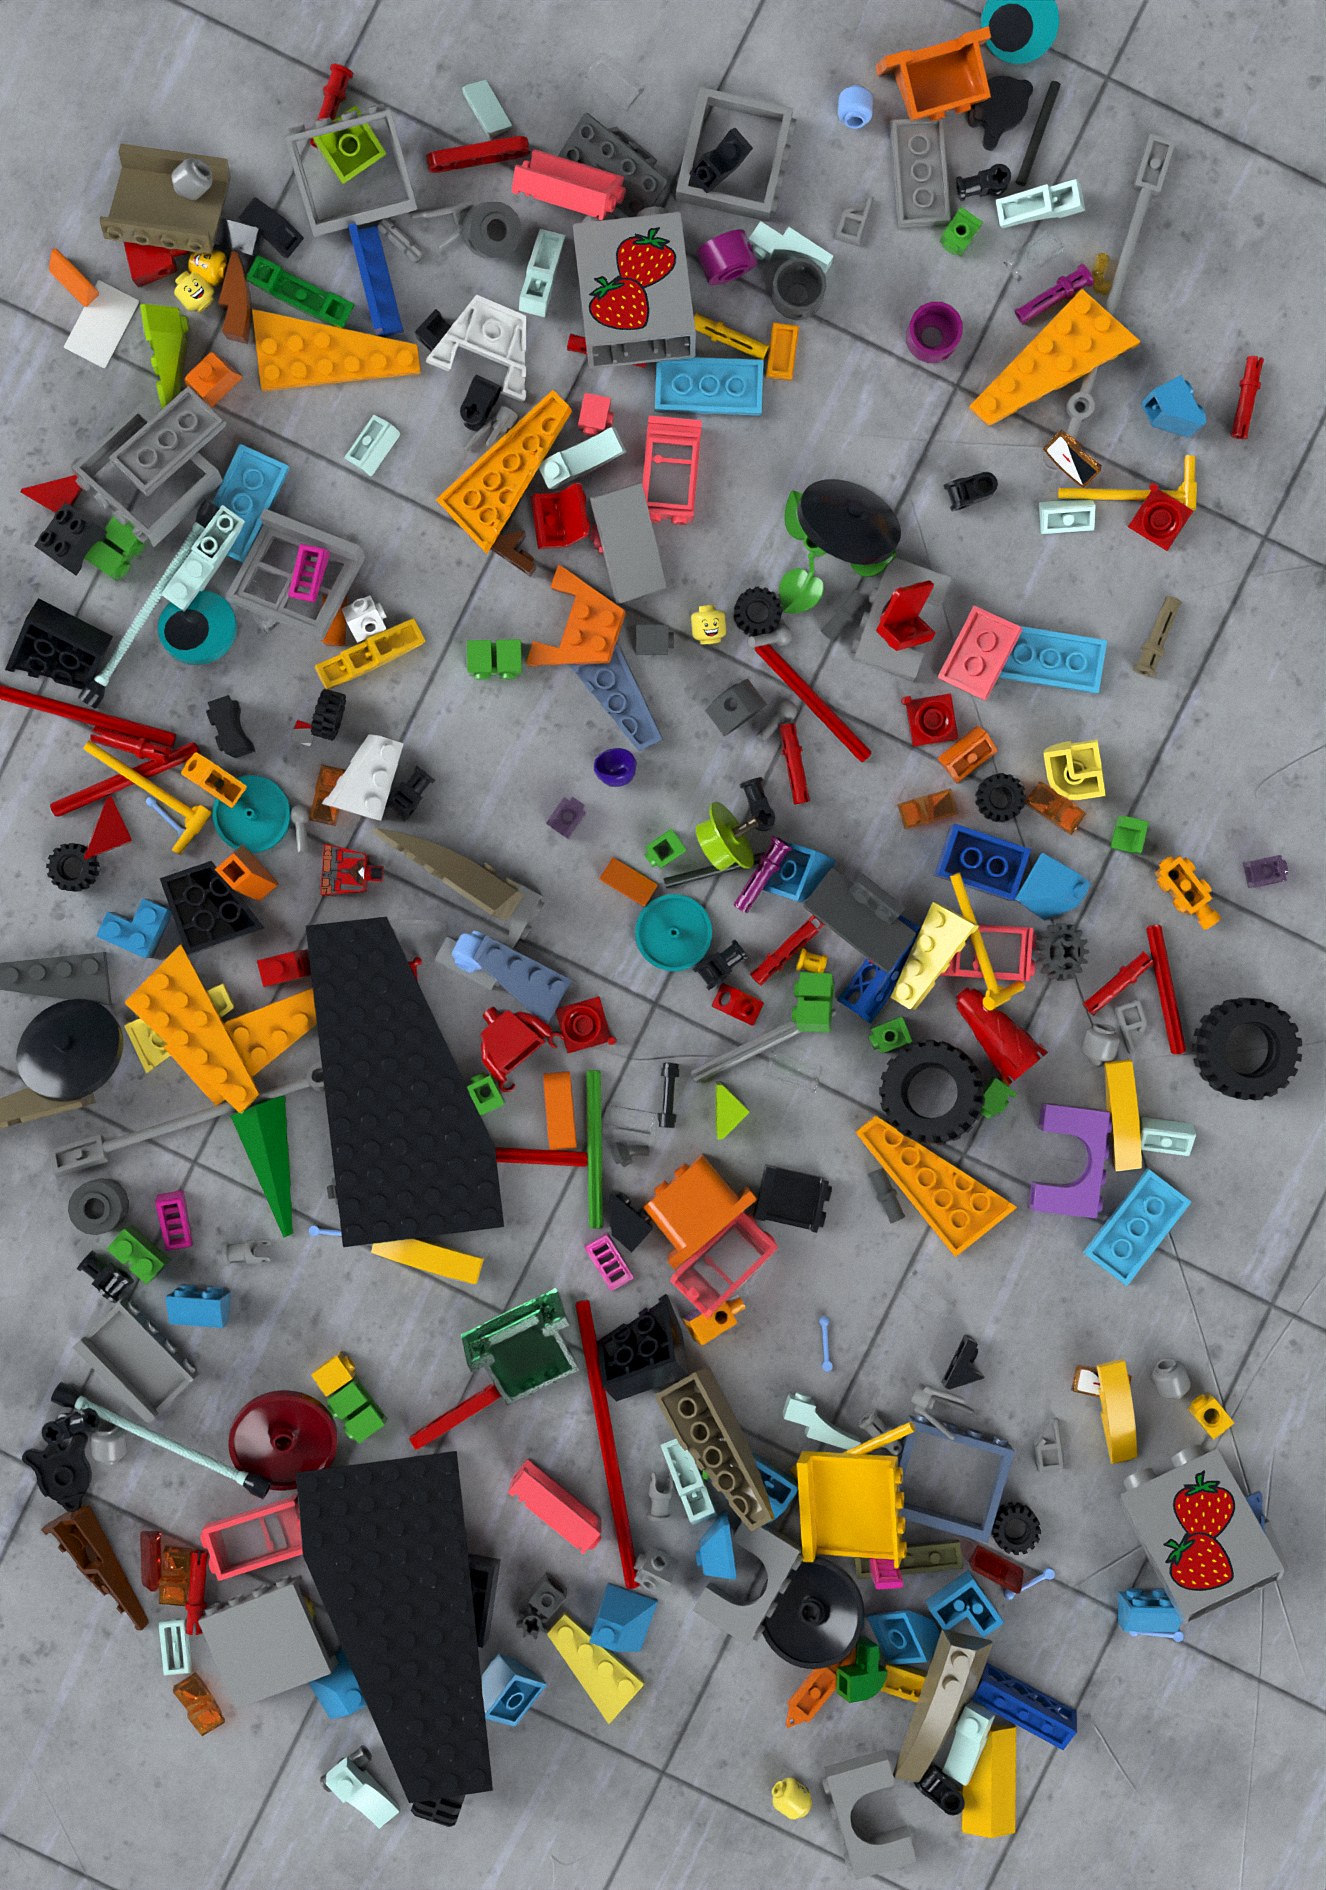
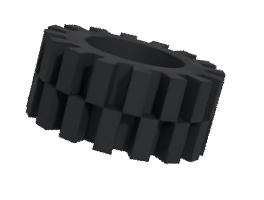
M758 586L754 589H747L746 592L739 596L734 607V620L737 623V627L742 629L744 634H750L752 637L771 633L779 625L782 617L781 601L779 598L777 599L773 591H768V588L764 587V589H761ZM761 602L767 607L768 617L764 621L754 622L749 618L747 611L752 603Z
M328 689L321 691L320 697L317 700L318 703L315 706V713L312 717L311 735L331 741L335 739L341 726L343 712L345 711V694Z
M1004 773L994 774L984 779L978 786L979 789L975 794L977 796L975 803L979 807L978 811L980 814L983 813L986 819H991L994 822L1008 821L1019 815L1021 809L1025 806L1024 800L1026 799V795H1024L1025 788L1020 785L1021 781L1018 778H1013L1011 774L1006 775ZM1002 787L1009 792L1010 802L1006 807L998 808L992 804L991 793L995 788Z
M75 843L62 844L60 848H55L53 850L54 854L48 857L50 863L46 864V868L49 869L47 875L49 878H52L51 882L53 885H57L61 890L73 892L90 888L89 885L95 883L96 880L94 878L99 876L100 872L97 871V867H100L99 862H96L97 856L85 860L84 854L88 847ZM71 857L78 858L83 865L81 874L75 878L68 877L63 869L65 861Z
M1009 1502L1007 1507L1001 1505V1510L996 1514L991 1531L995 1542L1008 1554L1010 1552H1013L1014 1555H1019V1552L1027 1554L1028 1548L1033 1550L1035 1548L1034 1543H1039L1040 1538L1038 1534H1041L1039 1520L1028 1506H1023L1022 1503L1017 1502L1014 1505L1012 1502ZM1013 1519H1020L1025 1523V1532L1018 1538H1011L1006 1534V1525Z

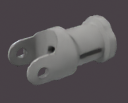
M267 1239L246 1240L245 1243L241 1244L223 1242L222 1260L224 1266H229L230 1263L246 1262L248 1265L271 1261V1258L268 1256H255L258 1247L269 1246L271 1241Z
M875 1409L868 1412L858 1423L859 1428H864L872 1438L893 1430L891 1426H886L877 1416L878 1412ZM898 1440L882 1446L888 1453L898 1455L902 1451V1445Z
M655 1472L651 1473L648 1494L651 1497L650 1513L647 1514V1519L650 1521H670L671 1516L668 1514L669 1499L672 1498L673 1477L671 1472L668 1473L667 1483L662 1488H656Z

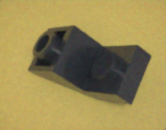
M733 128L726 134L715 150L703 154L689 174L706 193H709L740 166L753 147L736 128Z
M256 197L252 199L238 217L243 224L262 229L261 238L266 239L284 258L288 259L304 239L284 217Z

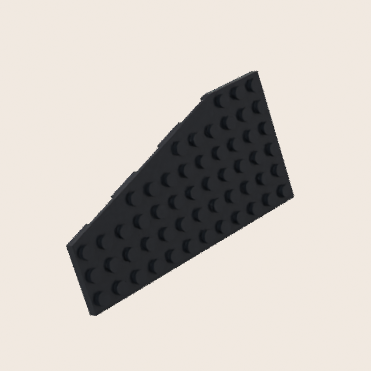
M387 916L307 925V944L343 1247L504 1227L495 1145L470 1096L465 1081Z
M457 1451L297 1472L296 1480L303 1557L408 1802L416 1803L493 1791Z

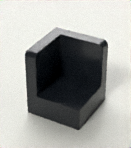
M435 309L415 331L417 340L432 352L451 326L442 318L441 313Z

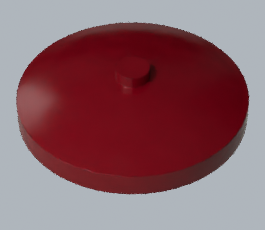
M272 1391L252 1399L237 1413L229 1433V1454L235 1468L239 1471L262 1474L273 1479L270 1490L297 1489V1472L327 1469L330 1467L337 1451V1427L329 1410L317 1399L297 1391Z

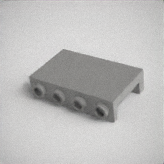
M124 1298L85 1337L79 1340L73 1348L148 1424L199 1373L196 1371V1365L189 1358L184 1359L177 1352V1345L172 1340L165 1339L159 1333V1327L152 1320H146L140 1314V1307L132 1300L128 1301Z

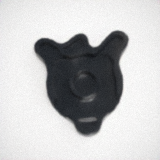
M995 76L987 80L991 97L971 105V110L968 111V124L972 128L980 125L985 128L982 145L986 150H994L1001 135L1015 128L1025 117L1029 98L1033 93V85L1028 80H1017L1009 76Z
M82 1432L72 1437L67 1448H62L60 1443L57 1445L48 1444L43 1451L27 1449L22 1455L23 1462L34 1470L41 1493L45 1497L48 1496L58 1501L56 1503L62 1505L68 1512H74L80 1508L83 1496L92 1480L91 1467L85 1456L88 1436Z

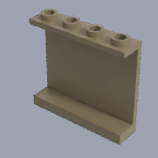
M120 144L119 156L122 164L120 177L109 216H100L99 220L104 239L212 254L231 179L228 159ZM187 158L203 160L212 172V186L197 200H189L179 196L175 192L171 175L173 170Z

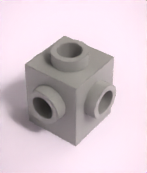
M650 1547L645 1555H639L635 1563L634 1569L638 1571L634 1581L640 1583L646 1589L655 1590L663 1594L673 1580L679 1560L667 1555L661 1549Z

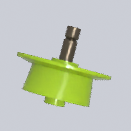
M713 802L709 807L711 819L696 825L697 839L709 861L720 871L726 870L735 862L745 869H750L754 865V855L745 834L761 825L758 817L753 816L748 821L739 824L734 815L723 804Z

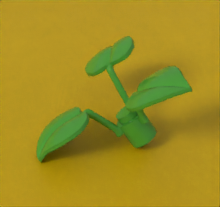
M794 490L791 491L786 503L785 526L793 538L797 540L804 539V546L810 552L808 554L810 570L809 573L801 568L790 570L783 576L780 582L779 594L782 610L784 613L789 614L807 611L820 601L824 592V584L821 579L813 577L815 572L814 558L826 554L803 531L797 516V506L802 493ZM895 549L894 553L883 562L871 565L851 563V567L860 576H876L883 572L887 565L892 562L896 557L897 551Z

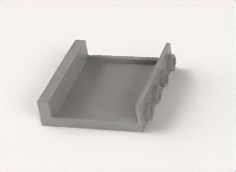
M287 1575L277 1580L276 1584L270 1587L267 1584L255 1588L252 1594L245 1597L243 1593L229 1599V1603L224 1605L215 1603L205 1609L206 1613L198 1620L236 1710L329 1675L339 1663L335 1653L328 1655L298 1587V1583L302 1579L301 1575L291 1578V1575Z

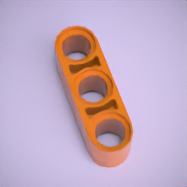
M570 1071L543 1073L550 1150L577 1148Z

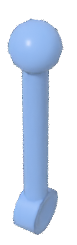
M148 797L146 799L147 806L153 807L178 831L180 838L185 829H182L156 803L154 797Z
M317 1225L309 1228L311 1236L318 1234L342 1236L341 1230L320 1229Z
M822 1316L819 1319V1323L822 1326L824 1350L822 1368L828 1372L833 1367L832 1362L829 1360L827 1325L830 1320L828 1317Z
M1046 1568L1043 1574L1012 1590L1006 1589L1004 1597L1009 1600L1013 1599L1015 1594L1044 1579H1053L1055 1572L1051 1568Z
M1180 1630L1177 1632L1129 1631L1131 1636L1140 1634L1173 1638L1177 1642L1182 1641L1184 1638Z

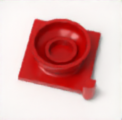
M1152 482L1149 485L1151 490L1149 495L1133 517L1128 528L1168 551L1194 511L1159 490L1158 484Z
M951 693L911 700V696H905L901 699V704L906 705L913 747L959 739Z
M600 996L555 1010L567 1053L607 1042L609 1045L616 1044L617 1039L610 1034Z

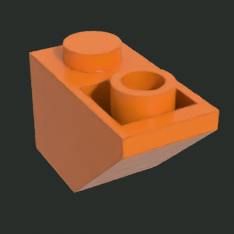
M243 844L215 869L233 890L257 901L263 899L279 885Z

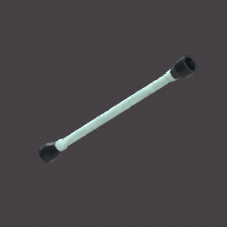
M206 499L203 501L197 511L196 521L192 526L193 529L186 538L187 540L184 541L183 546H181L182 549H179L180 552H177L178 555H175L171 561L172 563L164 572L165 575H162L163 578H160L161 581H159V584L157 583V586L151 592L152 595L149 596L150 598L145 602L146 604H144V607L136 616L137 618L134 619L135 621L132 622L133 624H131V627L123 636L124 638L121 639L122 641L116 647L117 650H114L110 656L111 658L108 659L109 661L103 667L104 670H101L102 673L97 674L95 679L88 683L79 694L78 698L82 702L97 709L104 698L105 688L109 682V677L113 674L112 671L115 670L114 668L117 667L116 665L124 656L123 654L126 653L125 651L128 650L127 648H129V645L137 636L136 634L139 633L138 631L141 630L140 628H142V625H144V622L152 613L151 611L154 610L153 608L157 605L156 602H159L158 599H161L162 591L185 561L184 559L189 555L188 553L191 552V547L220 508Z
M63 1382L57 1385L52 1394L51 1402L62 1407L76 1408L80 1411L90 1407L97 1412L98 1417L101 1419L103 1418V1420L109 1421L125 1430L128 1429L131 1433L134 1432V1434L140 1435V1437L146 1438V1440L152 1441L159 1446L161 1445L168 1450L171 1449V1451L177 1452V1454L183 1455V1457L189 1458L205 1467L208 1466L211 1470L214 1469V1471L236 1480L250 1494L258 1498L264 1499L270 1490L273 1479L262 1474L239 1471L223 1462H217L216 1459H211L208 1455L205 1456V1454L199 1453L195 1449L193 1450L186 1445L180 1444V1442L177 1443V1441L171 1440V1438L168 1439V1437L162 1436L158 1432L156 1433L143 1425H137L136 1422H131L128 1418L125 1419V1417L119 1416V1414L88 1401L74 1387Z

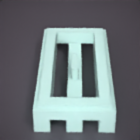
M187 1617L179 1620L173 1618L169 1621H166V1619L159 1621L164 1676L186 1674L192 1671L189 1634L185 1633ZM178 1626H180L184 1667H181ZM168 1627H171L175 1668L170 1666Z

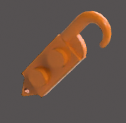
M856 1646L841 1663L837 1662L825 1668L813 1669L787 1702L789 1706L785 1724L787 1728L805 1721L808 1723L836 1689L837 1667L855 1663Z

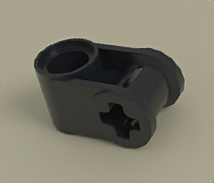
M479 375L474 376L460 408L462 422L467 429L476 431L485 425L492 408L499 398L501 385ZM474 412H477L478 417L472 416V418L469 419L468 414L473 415Z
M982 472L944 484V489L948 490L952 503L951 511H958L990 499L998 486L995 475L990 472ZM987 481L991 486V490L989 492H982L979 490L977 483Z
M931 1762L929 1769L924 1773L919 1783L913 1782L915 1787L946 1814L952 1816L960 1814L965 1806L961 1788L943 1773L939 1766ZM949 1795L958 1796L957 1800L952 1803L945 1801Z

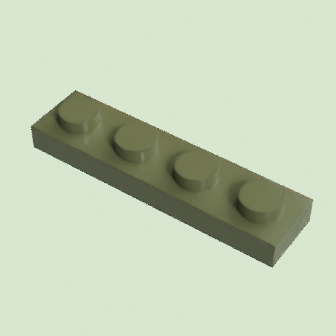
M959 1539L908 1544L906 1558H902L899 1565L901 1575L963 1569ZM854 1557L856 1578H872L869 1558Z

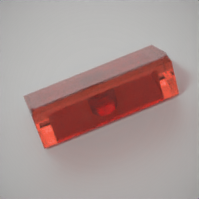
M142 1531L140 1533L142 1585L151 1592H155L162 1584L161 1532Z
M977 1545L968 1561L972 1570L1010 1591L1020 1594L1023 1582V1569Z

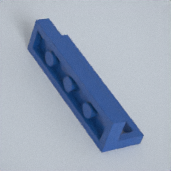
M356 223L350 224L348 227L375 333L380 337L403 333L378 228L373 226L358 230Z
M901 915L898 919L913 930L916 935L892 969L885 973L866 958L837 999L838 1002L870 1024L891 996L921 927ZM876 968V975L873 980L866 982L865 975L867 972ZM860 990L861 997L856 1004L853 1005L848 1002L853 992Z
M986 1662L978 1688L971 1700L1064 1750L1077 1733V1711ZM988 1674L994 1677L996 1680L988 1677Z

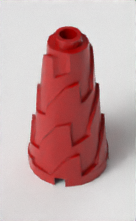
M966 987L956 996L958 1000L956 1008L973 1030L977 1041L985 1050L991 1064L1000 1074V1079L1008 1087L1012 1083L1009 1076L1015 1081L1041 1059L1037 1052L1044 1057L1048 1051L1042 1044H1038L1025 1030L1017 1026L1005 1013L997 1008L987 1010L983 1005V998L985 996L975 988L970 990Z

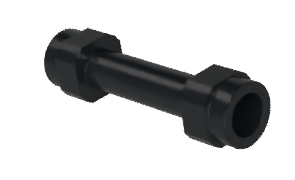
M663 1063V1068H661V1076H664L665 1079L662 1113H658L659 1127L675 1128L677 1114H673L675 1077H679L680 1071L678 1063Z

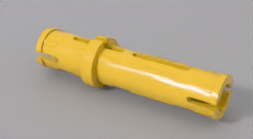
M699 313L695 314L694 324L696 331L711 337L713 342L718 340L757 359L764 360L770 345L761 343L745 334L726 327L724 322L720 320L715 322Z

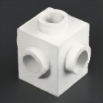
M371 595L357 599L352 604L341 608L357 643L386 630L383 621L387 617L381 603H374Z

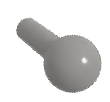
M778 625L771 633L750 637L748 643L752 648L771 643L777 646H785L791 641L792 632L787 626Z
M790 701L779 703L776 708V715L758 732L757 738L761 742H765L783 722L792 721L797 715L795 704Z
M302 804L295 805L290 810V820L296 826L297 853L300 855L308 854L306 824L311 818L310 810Z

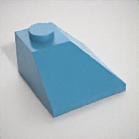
M787 842L793 849L791 852H787L780 863V870L773 872L763 890L802 903L810 897L828 871L834 867L836 860L818 851Z
M1041 853L1015 900L1045 921L1078 907L1086 896L1091 883L1079 873Z
M726 1510L719 1514L699 1541L700 1550L695 1551L697 1567L703 1566V1572L706 1576L736 1579L728 1513Z
M608 1583L590 1631L589 1643L615 1652H640L658 1600Z
M909 1610L873 1613L867 1616L888 1664L928 1662L933 1657L940 1637L934 1620Z
M343 1649L335 1653L339 1663L331 1674L308 1682L330 1719L351 1715L367 1705Z
M498 1653L482 1674L485 1718L515 1727L547 1686L546 1682L515 1658Z

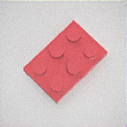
M973 606L937 678L987 701L1023 628L977 606Z

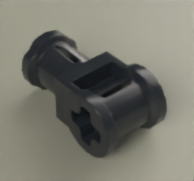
M995 164L990 169L979 171L978 175L966 178L956 177V190L960 202L965 201L966 197L978 194L980 197L1002 195L1011 180L1010 169L1004 164ZM994 176H997L998 180H1002V183L998 184L997 180H993Z
M418 766L414 768L415 772L406 784L402 781L391 792L385 807H390L401 815V820L404 822L418 807L419 802L423 798L421 796L422 792L430 783L435 782V779ZM397 800H399L406 807H402L399 803H397Z
M758 777L739 785L745 791L752 814L751 818L753 816L759 818L760 812H763L765 816L770 815L771 818L767 820V825H763L760 822L761 825L755 828L763 832L773 827L775 813L770 808L762 787L763 778Z
M734 939L731 946L720 954L717 952L713 956H709L693 968V971L700 974L706 982V988L709 991L732 972V967L743 959H749V957ZM736 952V955H735V956H733L731 959H729L728 961H726V959H727L728 957H730L732 954H734V953ZM706 968H708L711 971V973L714 975V978L711 977Z
M92 1250L78 1265L77 1270H83L94 1279L92 1285L98 1289L104 1298L110 1302L117 1303L119 1301L118 1296L127 1285L131 1286L134 1280L127 1272L116 1267L114 1264L106 1265L95 1256L96 1252Z
M90 1407L83 1409L81 1413H78V1411L71 1414L62 1413L57 1416L55 1421H49L42 1427V1437L48 1444L57 1445L77 1433L96 1431L99 1424L98 1414Z

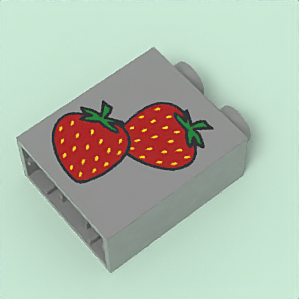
M648 207L639 211L636 217L615 219L613 215L608 214L603 220H598L599 216L597 218L587 216L583 223L573 224L589 369L694 358L696 332L681 212L668 213L662 207Z
M1200 1445L1191 1446L1174 1455L1171 1460L1175 1469L1156 1477L1152 1468H1146L1130 1475L1123 1481L1127 1491L1120 1494L1121 1507L1183 1625L1282 1579L1284 1572L1282 1563L1218 1448L1204 1454Z

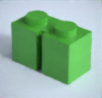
M113 516L104 529L107 531V534L104 536L106 537L105 541L102 542L100 540L94 544L84 559L117 581L128 573L131 567L129 563L135 555L139 556L143 552L146 543H142L135 537L131 526L128 524L123 526Z
M521 639L496 640V643H491V640H467V669L469 676H474V680H490V675H501L503 680L517 679V675H523Z
M800 972V981H795L794 996L799 997L797 1006H793L792 1022H796L798 1031L831 1033L835 985L833 974Z
M133 1225L124 1228L106 1248L124 1265L130 1262L132 1265L128 1269L146 1285L154 1280L171 1261L164 1252Z
M354 1377L330 1395L327 1400L329 1403L327 1407L330 1413L336 1419L339 1417L340 1420L344 1421L345 1426L343 1429L351 1440L355 1439L358 1444L384 1426L388 1419L357 1377Z

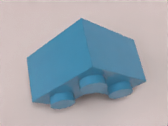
M142 898L133 920L115 912H106L96 937L143 958H153L172 916L171 909L154 900Z
M969 1570L925 1600L930 1612L943 1630L948 1631L968 1617L980 1636L984 1638L1004 1623L1001 1615Z

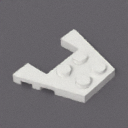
M476 294L427 357L426 363L449 371L457 347L460 346L507 366L508 371L500 393L523 402L526 398V316Z

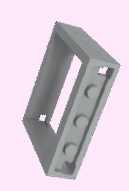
M699 87L676 188L675 201L769 222L770 213H776L779 197L774 196L776 187L781 188L785 171L780 170L782 161H788L791 145L786 144L788 135L793 136L797 119L792 118L793 108ZM708 105L782 121L764 203L713 191L706 193L703 189L690 186L692 176L689 173L695 164Z
M384 104L368 107V113L358 115L357 111L341 114V120L332 122L330 117L315 121V127L305 129L304 124L289 128V133L285 134L284 138L314 237L349 228L348 225L356 223V225H361L418 210L390 107L384 108ZM385 119L406 197L319 220L296 142Z
M141 403L78 461L72 469L77 476L76 483L85 492L91 490L95 494L94 499L104 509L109 507L114 511L113 516L123 526L128 524L133 528L132 533L142 543L147 541L155 547L207 498L223 480L218 469L197 452L186 463L202 479L148 529L92 479L110 461L109 457L156 415Z

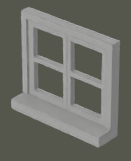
M264 508L260 516L263 526L225 598L229 603L324 640L365 559L360 545ZM274 538L299 548L300 544L326 549L330 552V561L343 565L331 590L320 586L319 592L328 597L316 620L286 609L291 597H288L294 569L290 574L262 563ZM308 556L307 560L310 561L312 556ZM258 568L287 579L276 604L246 593ZM301 578V581L310 582L308 580Z

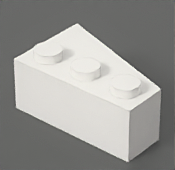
M369 734L350 761L351 764L343 776L339 777L336 786L322 804L381 821L404 743Z

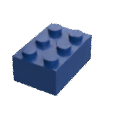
M958 824L950 825L934 876L951 881V875L960 873L964 886L1007 901L1015 900L1031 849Z

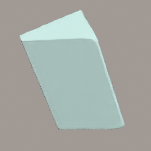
M487 80L462 87L464 97L489 140L513 128Z
M373 415L344 459L367 475L372 476L399 438L400 432L391 423Z
M1092 499L1039 502L1041 534L1094 530L1095 503Z
M1147 1117L1141 1118V1150L1190 1156L1196 1137L1193 1124Z

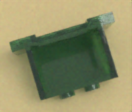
M557 1288L461 1334L466 1362L470 1371L473 1373L484 1367L506 1405L527 1395H532L537 1390L556 1383L560 1379L579 1370L577 1361L561 1329L569 1326V1322Z

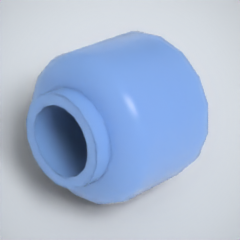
M852 85L844 89L840 93L838 100V117L840 121L852 129H858L867 124L873 114L872 93L860 85Z
M473 931L472 934L463 933L460 935L452 951V957L455 960L454 964L457 967L470 973L482 969L473 960V957L485 935L478 931Z

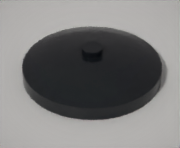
M839 479L820 480L808 486L799 500L797 516L803 531L819 548L840 560L861 565L877 564L887 560L894 553L900 542L901 528L895 513L879 496L858 484Z
M86 999L58 1002L39 1013L23 1032L16 1054L18 1072L24 1083L42 1098L57 1102H67L83 1098L103 1086L115 1072L123 1052V1033L116 1018L97 1002Z
M815 1557L814 1562H803L802 1560L797 1571L793 1569L790 1571L787 1578L791 1582L785 1593L781 1594L779 1592L774 1601L778 1605L770 1618L765 1616L761 1624L765 1627L762 1634L770 1648L786 1662L800 1668L821 1669L839 1662L856 1646L864 1627V1602L857 1584L842 1567L819 1557ZM768 1579L766 1580L762 1588L760 1597L763 1596V1594L766 1591Z

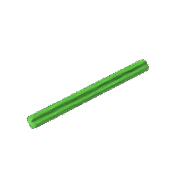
M588 1070L586 1072L589 1227L599 1229L603 1227L600 1070Z

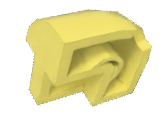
M1098 739L1076 743L1066 741L1052 745L1044 750L1047 778L1051 788L1058 794L1067 797L1068 800L1106 796Z

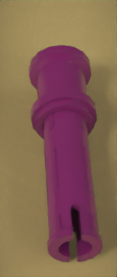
M1080 264L1073 273L1066 277L1061 276L1058 278L1056 285L1020 308L1015 309V315L1019 322L1024 325L1027 321L1046 311L1062 299H1071L1074 297V293L1085 286L1091 287L1094 285L1093 277L1084 264Z
M773 835L771 837V844L764 855L761 854L759 856V865L733 904L742 912H749L773 872L780 870L781 861L787 852H791L793 849L790 844Z

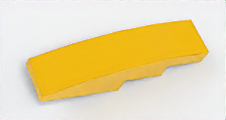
M413 618L373 635L358 645L341 651L339 655L316 664L314 668L324 688L330 690L425 644L426 641Z
M1131 1059L1105 1062L1106 1110L1110 1112L1113 1125L1112 1131L1109 1133L1112 1142L1113 1167L1115 1171L1142 1168L1141 1138L1133 1062Z
M421 1238L374 1243L371 1253L474 1285L478 1282L484 1258Z
M1123 1359L1096 1365L1101 1388H1098L1103 1409L1100 1414L1110 1462L1115 1464L1137 1458L1134 1409L1126 1362Z
M886 1663L885 1669L888 1670L887 1678L880 1691L917 1703L928 1671Z

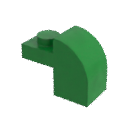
M866 1636L860 1637L856 1644V1663L837 1667L836 1693L847 1702L854 1703L868 1700L875 1696L883 1687L888 1670L879 1664L881 1657L879 1645Z

